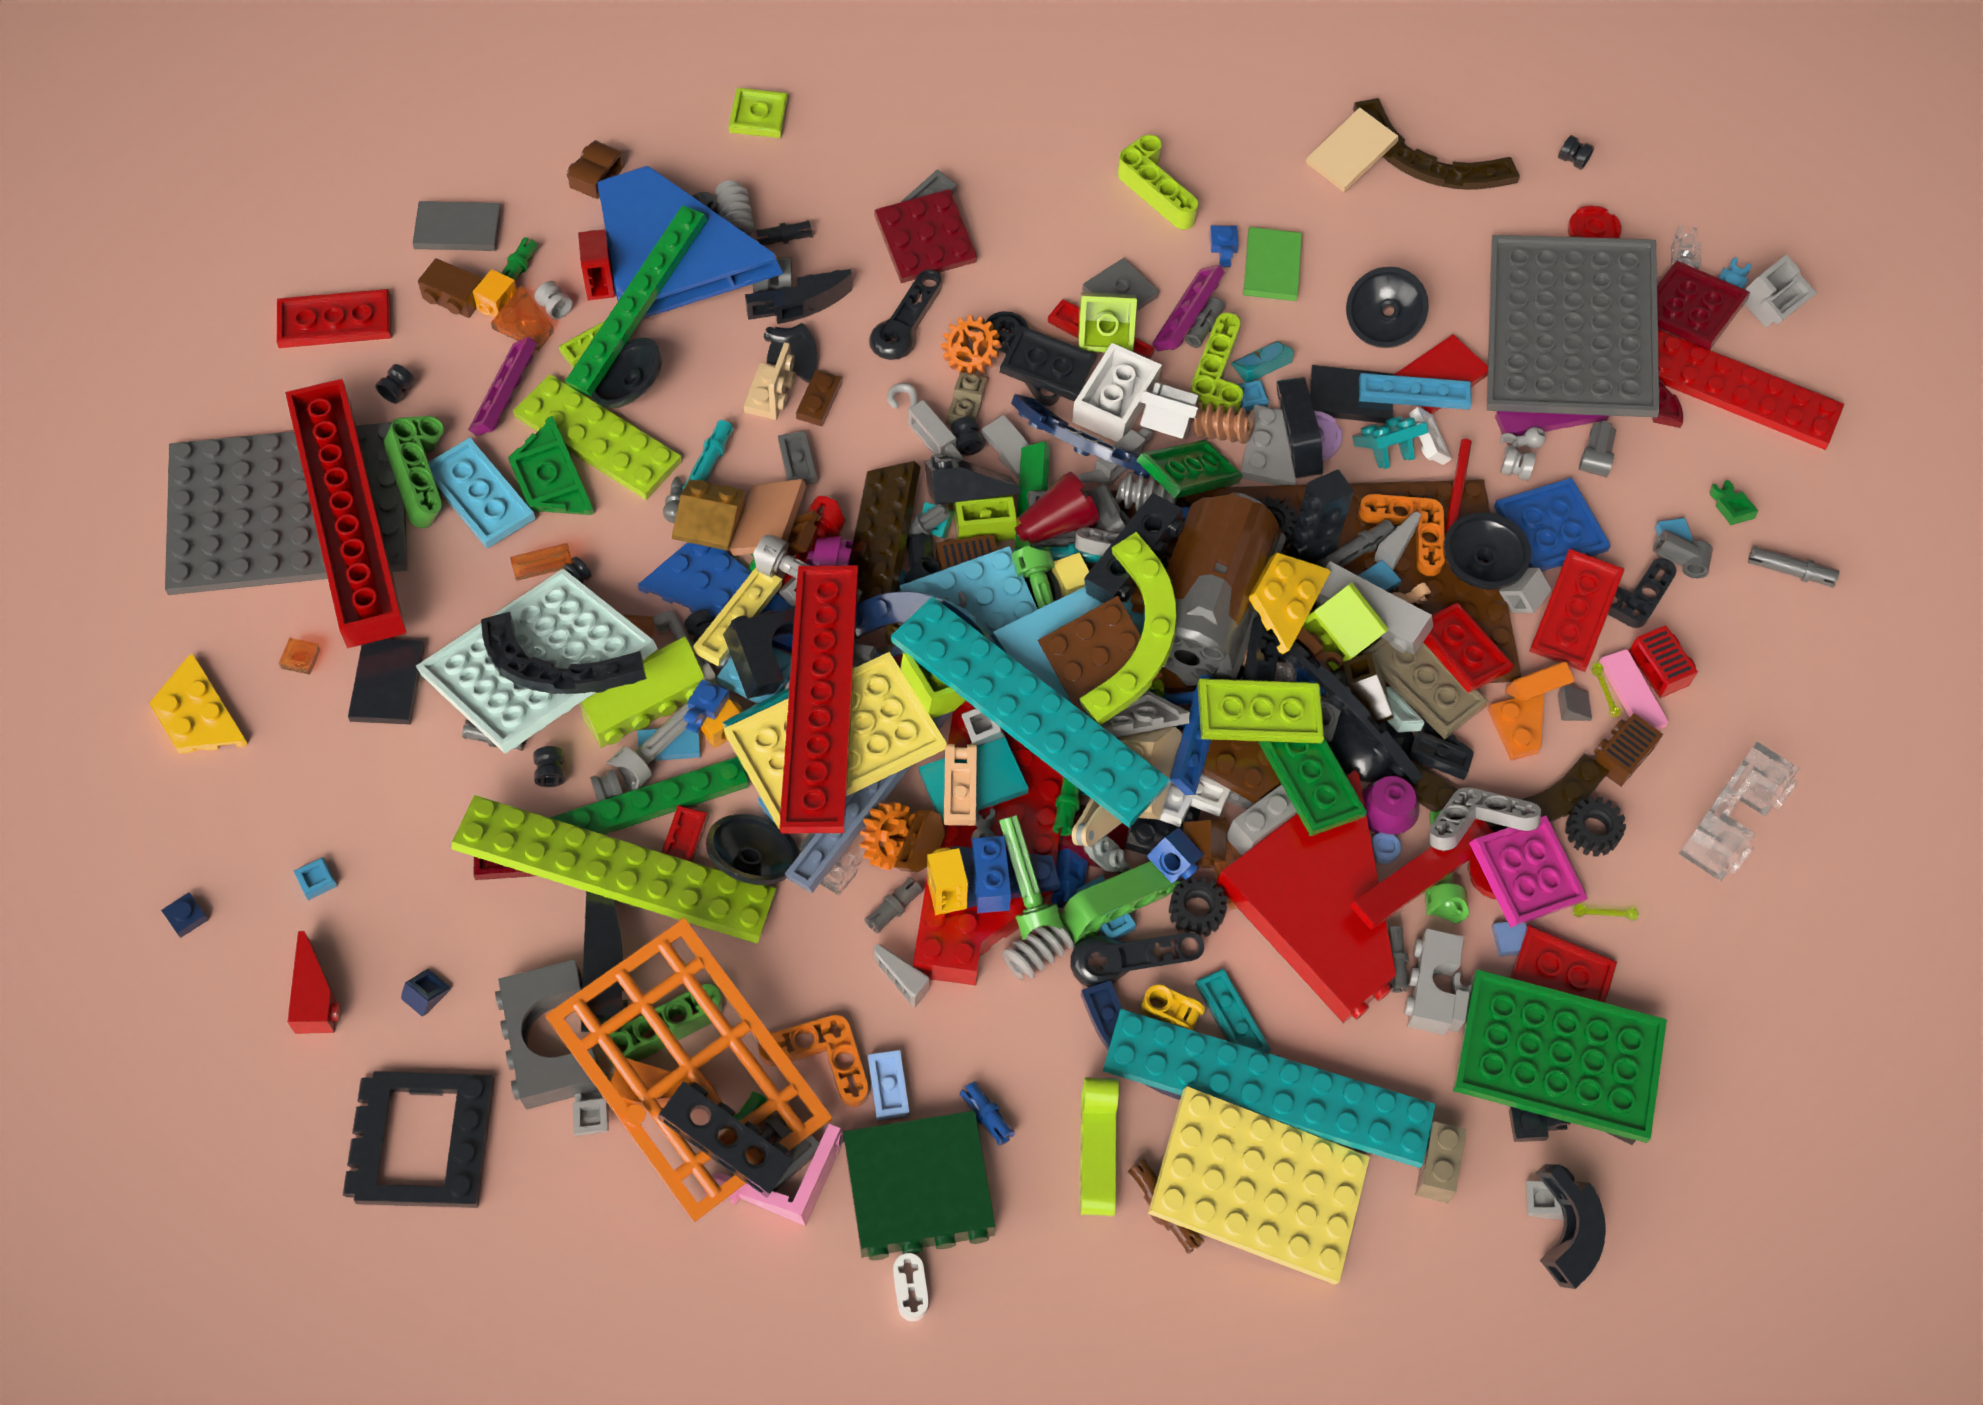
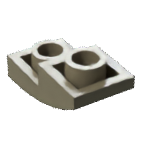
M960 372L954 388L953 400L947 414L946 424L952 425L955 420L966 416H972L977 419L987 377Z

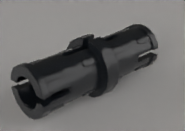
M809 220L788 225L784 222L779 223L777 227L756 229L757 237L768 235L767 238L757 239V241L761 245L779 242L789 244L790 240L811 238V230L800 231L801 229L811 228Z

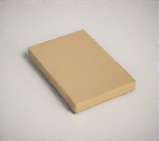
M1359 108L1306 158V164L1345 193L1398 142V135Z

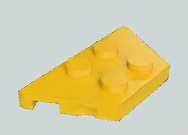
M1276 553L1269 558L1249 595V600L1254 609L1260 614L1261 621L1266 630L1273 629L1281 643L1277 646V649L1281 654H1284L1291 649L1331 571L1327 568Z
M193 653L188 655L149 702L178 753L195 752L199 749L206 751L219 749V745L236 744L237 747L247 745L245 738Z

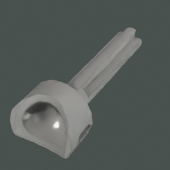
M775 535L763 536L753 553L757 571L770 578L779 570L797 578L798 566L810 565L787 555L789 543ZM858 589L857 604H858V602H859V600H860V596H861V594H862V592H863V591H861V590H859V589Z
M687 703L642 744L636 752L628 747H622L606 762V764L619 769L625 783V789L628 791L639 789L652 777L651 770L647 764L686 729L688 722L684 721V716L689 710Z

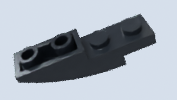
M851 269L835 270L815 275L809 274L797 277V286L783 287L776 290L745 294L748 320L775 316L777 324L818 313L832 306L852 291Z

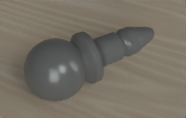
M678 476L671 483L670 495L666 497L663 508V516L670 523H675L682 494V483Z

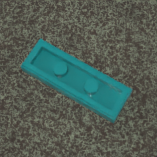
M1224 968L1196 981L1195 986L1227 1041L1270 1053L1271 1048Z

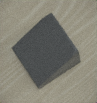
M1568 685L1562 686L1558 693L1561 720L1591 721L1592 715L1588 692Z

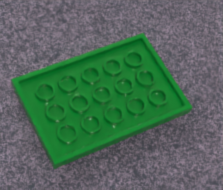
M1477 969L1473 976L1453 1091L1648 1143L1652 1134L1667 1019Z

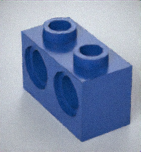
M1005 837L972 838L971 856L977 913L1010 911L1011 891Z

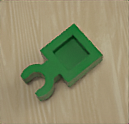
M1729 480L1724 482L1722 489L1716 484H1712L1709 492L1710 496L1717 500L1716 508L1730 525L1756 518L1758 513L1756 507L1743 492L1736 494L1733 491L1734 485Z

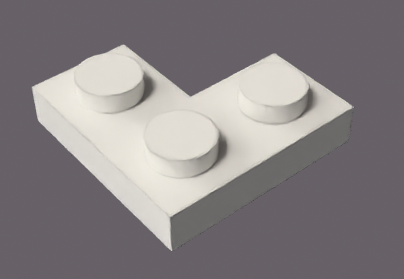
M1201 776L1196 795H1184L1170 781L1160 820L1180 827L1190 806L1220 816L1231 790Z

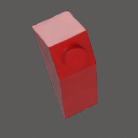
M298 931L287 1023L295 1034L334 1033L335 1022H339L341 1019V1004L335 998L309 937L305 931Z

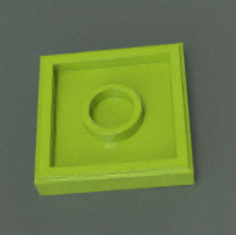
M737 88L728 126L729 133L781 138L788 103V93Z

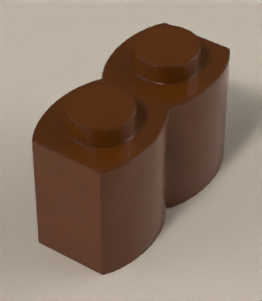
M594 140L589 146L584 147L581 158L569 166L567 170L569 187L599 199L597 182L619 175L625 165L623 151Z

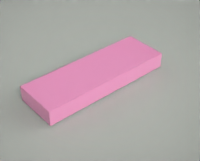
M1628 649L1601 657L1599 664L1629 718L1635 713L1655 729L1665 728L1669 722Z

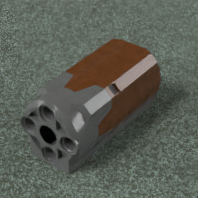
M1235 492L1216 497H1203L1191 504L1184 522V528L1179 535L1166 569L1174 591L1177 626L1172 651L1164 668L1175 673L1186 686L1197 685L1200 675H1211L1214 679L1236 680L1249 644L1253 619L1259 615L1251 604L1249 595L1269 558L1276 553L1281 554L1286 540L1270 509L1259 500L1246 494Z

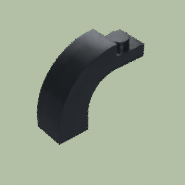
M1544 1164L1536 1174L1560 1204L1564 1217V1227L1558 1243L1540 1259V1262L1560 1287L1576 1289L1592 1273L1603 1251L1606 1235L1603 1207L1590 1182H1574L1573 1174L1566 1167L1560 1164Z

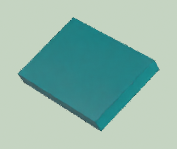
M1005 737L977 746L976 808L979 811L1028 794L1029 788ZM945 758L919 767V774L935 811L941 815L943 823ZM954 760V763H967V760Z

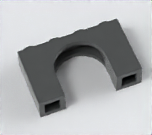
M575 959L499 978L500 990L495 991V997L499 1010H504L505 1020L500 1021L504 1039H509L511 1050L506 1051V1059L509 1069L515 1070L516 1080L511 1081L515 1100L520 1099L527 1110L573 1098L579 1093L584 1095L598 1091L572 1053L550 1058L539 1056L528 1047V1034L535 1020L546 1011L556 1008L582 990L581 971ZM593 1048L589 1049V1054L599 1066L598 1058Z

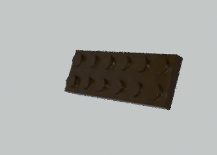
M916 461L867 471L848 564L858 565V589L863 591L858 603L878 595L898 591L921 468Z

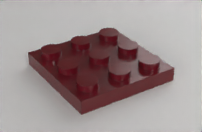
M950 189L878 208L874 211V216L900 283L915 280L924 270H934L940 273L976 263L977 255Z
M1676 260L1657 285L1658 328L1710 350L1747 302L1750 292Z

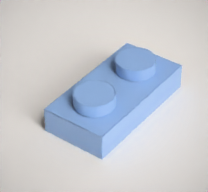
M900 1050L869 1054L868 1063L877 1121L909 1117Z

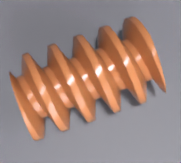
M1197 402L1196 407H1199L1200 410L1197 419L1193 418L1196 436L1200 438L1207 436L1209 439L1217 437L1221 441L1228 438L1230 442L1239 440L1242 444L1250 440L1255 427V412L1253 409L1250 411L1249 416H1246L1245 408L1241 407L1238 415H1236L1234 406H1230L1227 413H1225L1224 405L1220 404L1217 411L1214 412L1213 403H1208L1206 410H1203V403Z

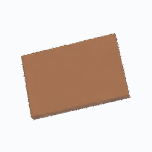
M803 479L752 485L729 548L733 556L753 554L761 538L765 535H775L788 541L806 489Z

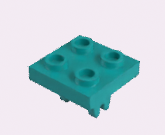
M1402 416L1387 419L1386 425L1380 427L1376 424L1361 428V433L1353 435L1352 438L1355 447L1373 449L1378 468L1387 469L1390 468L1388 446L1398 443L1403 460H1414L1415 454L1412 438L1429 432L1426 422L1415 421V418L1402 419Z

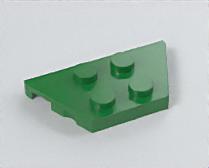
M553 416L548 417L545 420V425L536 434L532 433L525 440L524 445L517 448L508 457L524 499L532 511L592 515L594 514L593 507Z

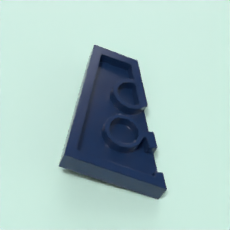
M953 846V849H960L968 882L967 908L977 906L971 856L972 848ZM1006 851L1011 899L1019 898L1022 895L1009 853ZM1029 854L1040 892L1059 890L1060 882L1053 856Z

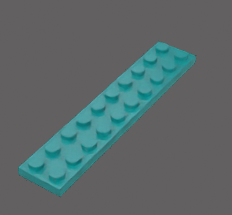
M933 596L891 635V642L908 653L916 662L948 687L954 689L967 702L1128 828L1169 786L1170 779Z
M1120 1009L1103 1067V1072L1178 1095H1182L1183 1089L1190 1087L1325 1140L1417 1168H1421L1424 1163L1436 1105Z

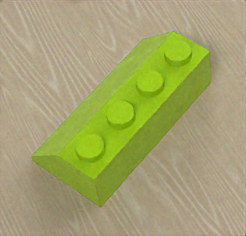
M686 637L653 652L643 660L647 679L631 685H623L601 693H595L579 703L583 720L600 748L608 744L618 743L623 736L635 730L646 728L650 722L662 716L666 717L673 714L677 708L688 702L701 680H704V675Z

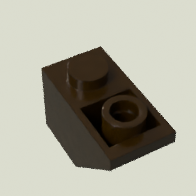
M1370 652L1343 662L1349 689L1371 713L1370 717L1377 724L1393 719L1394 716L1383 674L1372 653Z

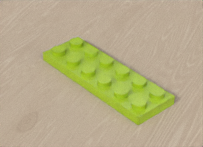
M551 374L513 410L516 419L537 432L545 425V420L553 416L566 448L570 453L645 500L682 463L681 455Z

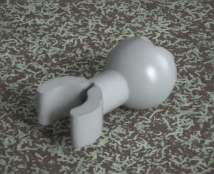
M1531 427L1521 436L1516 437L1510 433L1501 435L1500 443L1508 442L1513 444L1505 447L1504 454H1506L1508 447L1517 449L1518 447L1527 446L1531 449H1538L1545 443L1546 435L1541 428Z

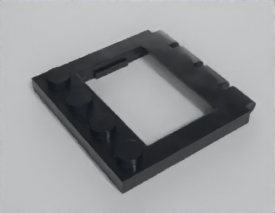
M374 1071L373 1078H361L357 1102L368 1104V1106L356 1107L352 1134L363 1136V1138L351 1139L347 1162L348 1167L358 1168V1171H346L342 1196L354 1198V1202L360 1205L478 1208L494 1087L493 1075ZM390 1092H409L410 1095L443 1096V1093L457 1094L444 1187L376 1185Z

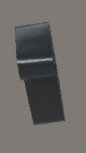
M1305 377L1276 381L1277 396L1290 443L1295 478L1322 475L1321 435Z

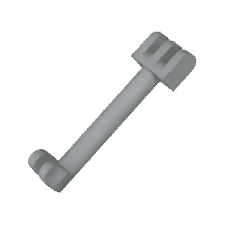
M673 611L662 612L654 617L657 633L664 634L671 630L677 640L686 637L693 651L694 644ZM694 654L704 675V680L717 685L715 673L709 663H705L702 657Z

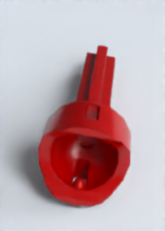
M825 496L816 497L807 511L814 510L821 516L820 521L814 523L817 528L812 537L814 539L813 544L809 550H815L816 541L819 538H825L826 535L838 536L846 523V519L843 517L837 501ZM823 505L824 509L822 513H820L821 507ZM809 550L796 554L795 558L806 563ZM786 573L785 576H784V578H783V580H782V586H781V588H782L793 576H791V575H789V574ZM777 591L776 594L779 595L783 600H785Z

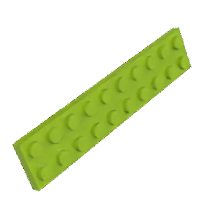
M477 795L473 796L452 840L451 846L452 850L678 920L685 918L688 923L756 944L759 942L776 888L771 886L746 884L713 868Z

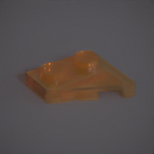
M522 286L517 289L491 322L493 330L516 341L527 337L531 338L537 343L534 348L537 351L542 348L554 332L551 322Z

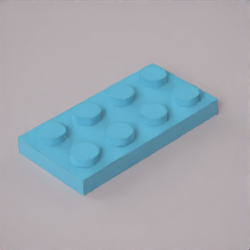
M471 438L466 439L428 462L437 490L486 549L535 520L534 512Z

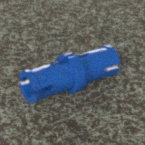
M976 1081L969 1083L965 1086L967 1092L962 1089L960 1096L973 1111L975 1110L978 1124H983L996 1140V1143L999 1146L1007 1143L1010 1140L1007 1136L1013 1137L1015 1135L1014 1129L1009 1126L999 1113L1000 1107L994 1102L991 1103L978 1086V1083Z

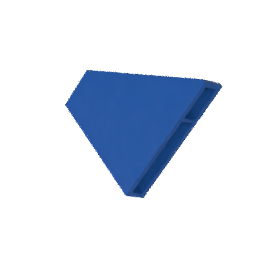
M649 166L597 182L618 301L682 205L704 213L707 218V222L642 319L783 274V269L773 252Z

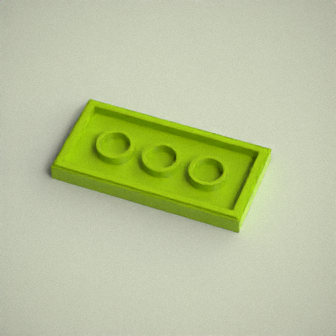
M1199 679L1197 683L1201 739L1322 743L1324 740L1319 683Z

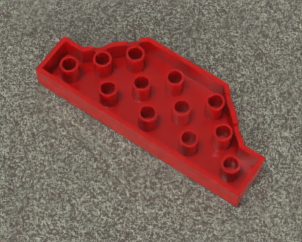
M967 701L952 713L948 744H955V747H967V744H973L961 714L976 708ZM1003 730L1007 743L1029 788L1028 794L982 809L978 813L985 820L990 815V809H995V822L990 827L995 837L1003 836L999 820L1017 815L1029 854L1053 856L1056 867L1060 829L1059 833L1056 834L1053 831V825L1057 813L1055 802L1061 793L1063 776ZM943 823L945 837L940 849L950 848L952 850L953 846L972 848L971 836L977 829L976 825H944ZM926 878L913 967L927 975L931 980L976 986L980 956L990 950V947L999 940L1007 938L1019 929L1015 916L1026 909L1022 897L1010 900V911L977 913V906L964 910L935 915ZM1052 891L1041 893L1043 903L1051 904Z

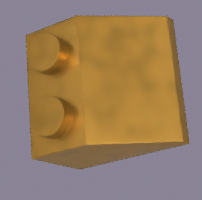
M689 479L680 497L672 539L728 551L744 510L745 490L735 489L732 486L715 485L703 480Z

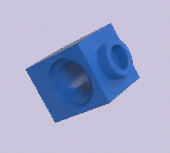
M1180 828L1164 837L1147 855L1149 860L1172 884L1181 877L1185 880L1189 879L1199 869L1196 863L1204 856ZM1175 854L1179 857L1180 861L1176 859Z

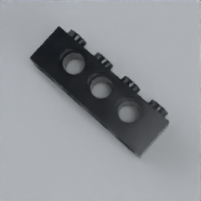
M1339 469L1307 483L1290 544L1291 554L1296 559L1316 564L1318 560L1336 551L1354 494V490Z
M1152 492L1085 576L1086 594L1103 604L1116 596L1120 598L1121 602H1127L1133 593L1136 583L1112 554V547L1137 532L1158 559H1161L1167 550L1168 543L1173 537L1177 538L1184 528L1182 508Z
M683 1081L659 1113L658 1120L767 1198L794 1161L788 1157L790 1151L776 1141L770 1144L761 1137L763 1132L754 1124L748 1121L743 1124L734 1118L736 1113L723 1102H719L716 1105L706 1097L708 1092L697 1083L692 1082L689 1085ZM695 1109H703L709 1115V1122L704 1125H697L691 1120L690 1114ZM722 1129H731L736 1134V1142L732 1145L722 1144L718 1138V1132ZM751 1148L759 1149L764 1157L763 1163L759 1165L750 1164L746 1159V1151Z

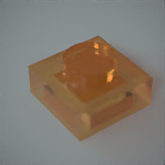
M289 637L279 661L281 669L310 675L321 650L319 644Z

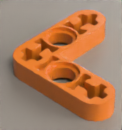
M1380 494L1364 496L1358 513L1360 518L1367 523L1379 524L1386 519L1393 525L1400 526L1414 512L1417 511L1421 514L1415 531L1416 566L1423 575L1435 576L1439 574L1445 562L1443 554V542L1445 539L1444 510L1441 503L1431 498ZM1368 506H1374L1376 512H1372ZM1385 506H1388L1387 513H1385V510H1386V508H1384ZM1402 506L1407 509L1408 514L1405 516L1398 515L1394 512L1393 508ZM1425 510H1430L1433 515L1430 523H1427L1428 512ZM1427 532L1433 533L1438 540L1428 542L1423 538L1422 534ZM1429 552H1433L1432 562L1435 563L1434 565H1430L1429 561L1426 560Z
M831 1015L770 1033L791 1062L826 1052L841 1101L849 1107H859L866 1102L869 1095L867 1079L850 1024L843 1016ZM837 1025V1028L841 1030L840 1037L835 1038L834 1034L830 1033L831 1026ZM817 1029H821L823 1043H819ZM802 1033H808L814 1038L813 1044L807 1048H801L795 1043L797 1036ZM786 1038H790L792 1052H788ZM759 1043V1057L762 1062L769 1066H776ZM840 1054H850L854 1059L851 1067L843 1069L837 1066L835 1061ZM853 1075L855 1087L862 1088L859 1090L858 1097H853L851 1093H846L849 1091L847 1077Z

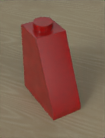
M605 229L578 232L580 261L587 300L614 298L615 294Z

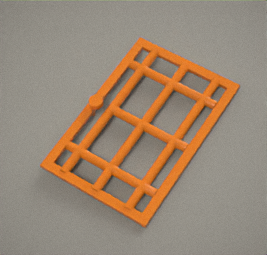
M681 918L675 925L545 1015L548 1022L694 1223L746 1183L734 1175L719 1186L704 1166L712 1158L701 1150L695 1154L682 1136L658 1120L659 1113L663 1108L656 1099L688 1077L691 1082L697 1083L708 1092L706 1097L716 1105L719 1102H723L699 1068L730 1046L769 1099L740 1121L741 1123L745 1124L748 1121L756 1126L777 1110L792 1130L789 1135L778 1143L790 1151L823 1125L832 1121V1116L685 918ZM680 937H682L696 956L688 964L684 963L671 945ZM661 952L675 973L643 994L629 973ZM703 968L743 1020L733 1028L694 976ZM616 982H619L633 1002L601 1024L586 1003ZM682 983L722 1035L692 1058H690L652 1006ZM574 1012L577 1013L590 1031L589 1034L580 1040L565 1021V1018ZM640 1013L679 1064L678 1068L649 1089L610 1037V1034ZM748 1032H752L789 1082V1085L781 1091L777 1089L741 1040ZM596 1044L601 1046L683 1159L684 1163L675 1170H673L641 1125L646 1117L645 1109L638 1104L628 1107L589 1054L588 1050ZM797 1095L813 1115L805 1123L800 1120L788 1104ZM726 1129L727 1131L718 1138L722 1144L731 1145L736 1142V1134L731 1129ZM751 1148L746 1151V1157L750 1164L759 1165L763 1163V1154L761 1155L758 1149ZM692 1173L708 1194L698 1203L682 1182Z

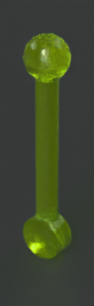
M1595 663L1591 668V673L1597 676L1610 707L1609 715L1616 718L1620 715L1621 711L1619 707L1615 706L1603 677V665Z
M1577 904L1572 910L1573 915L1577 918H1581L1585 914L1627 917L1633 921L1639 916L1638 911L1634 908L1627 911L1589 909L1581 904Z

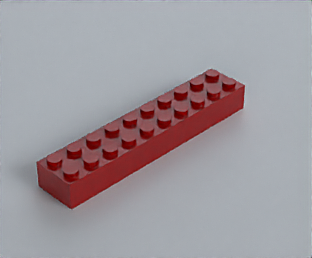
M343 378L285 392L339 631L348 649L406 634L405 622L354 413Z

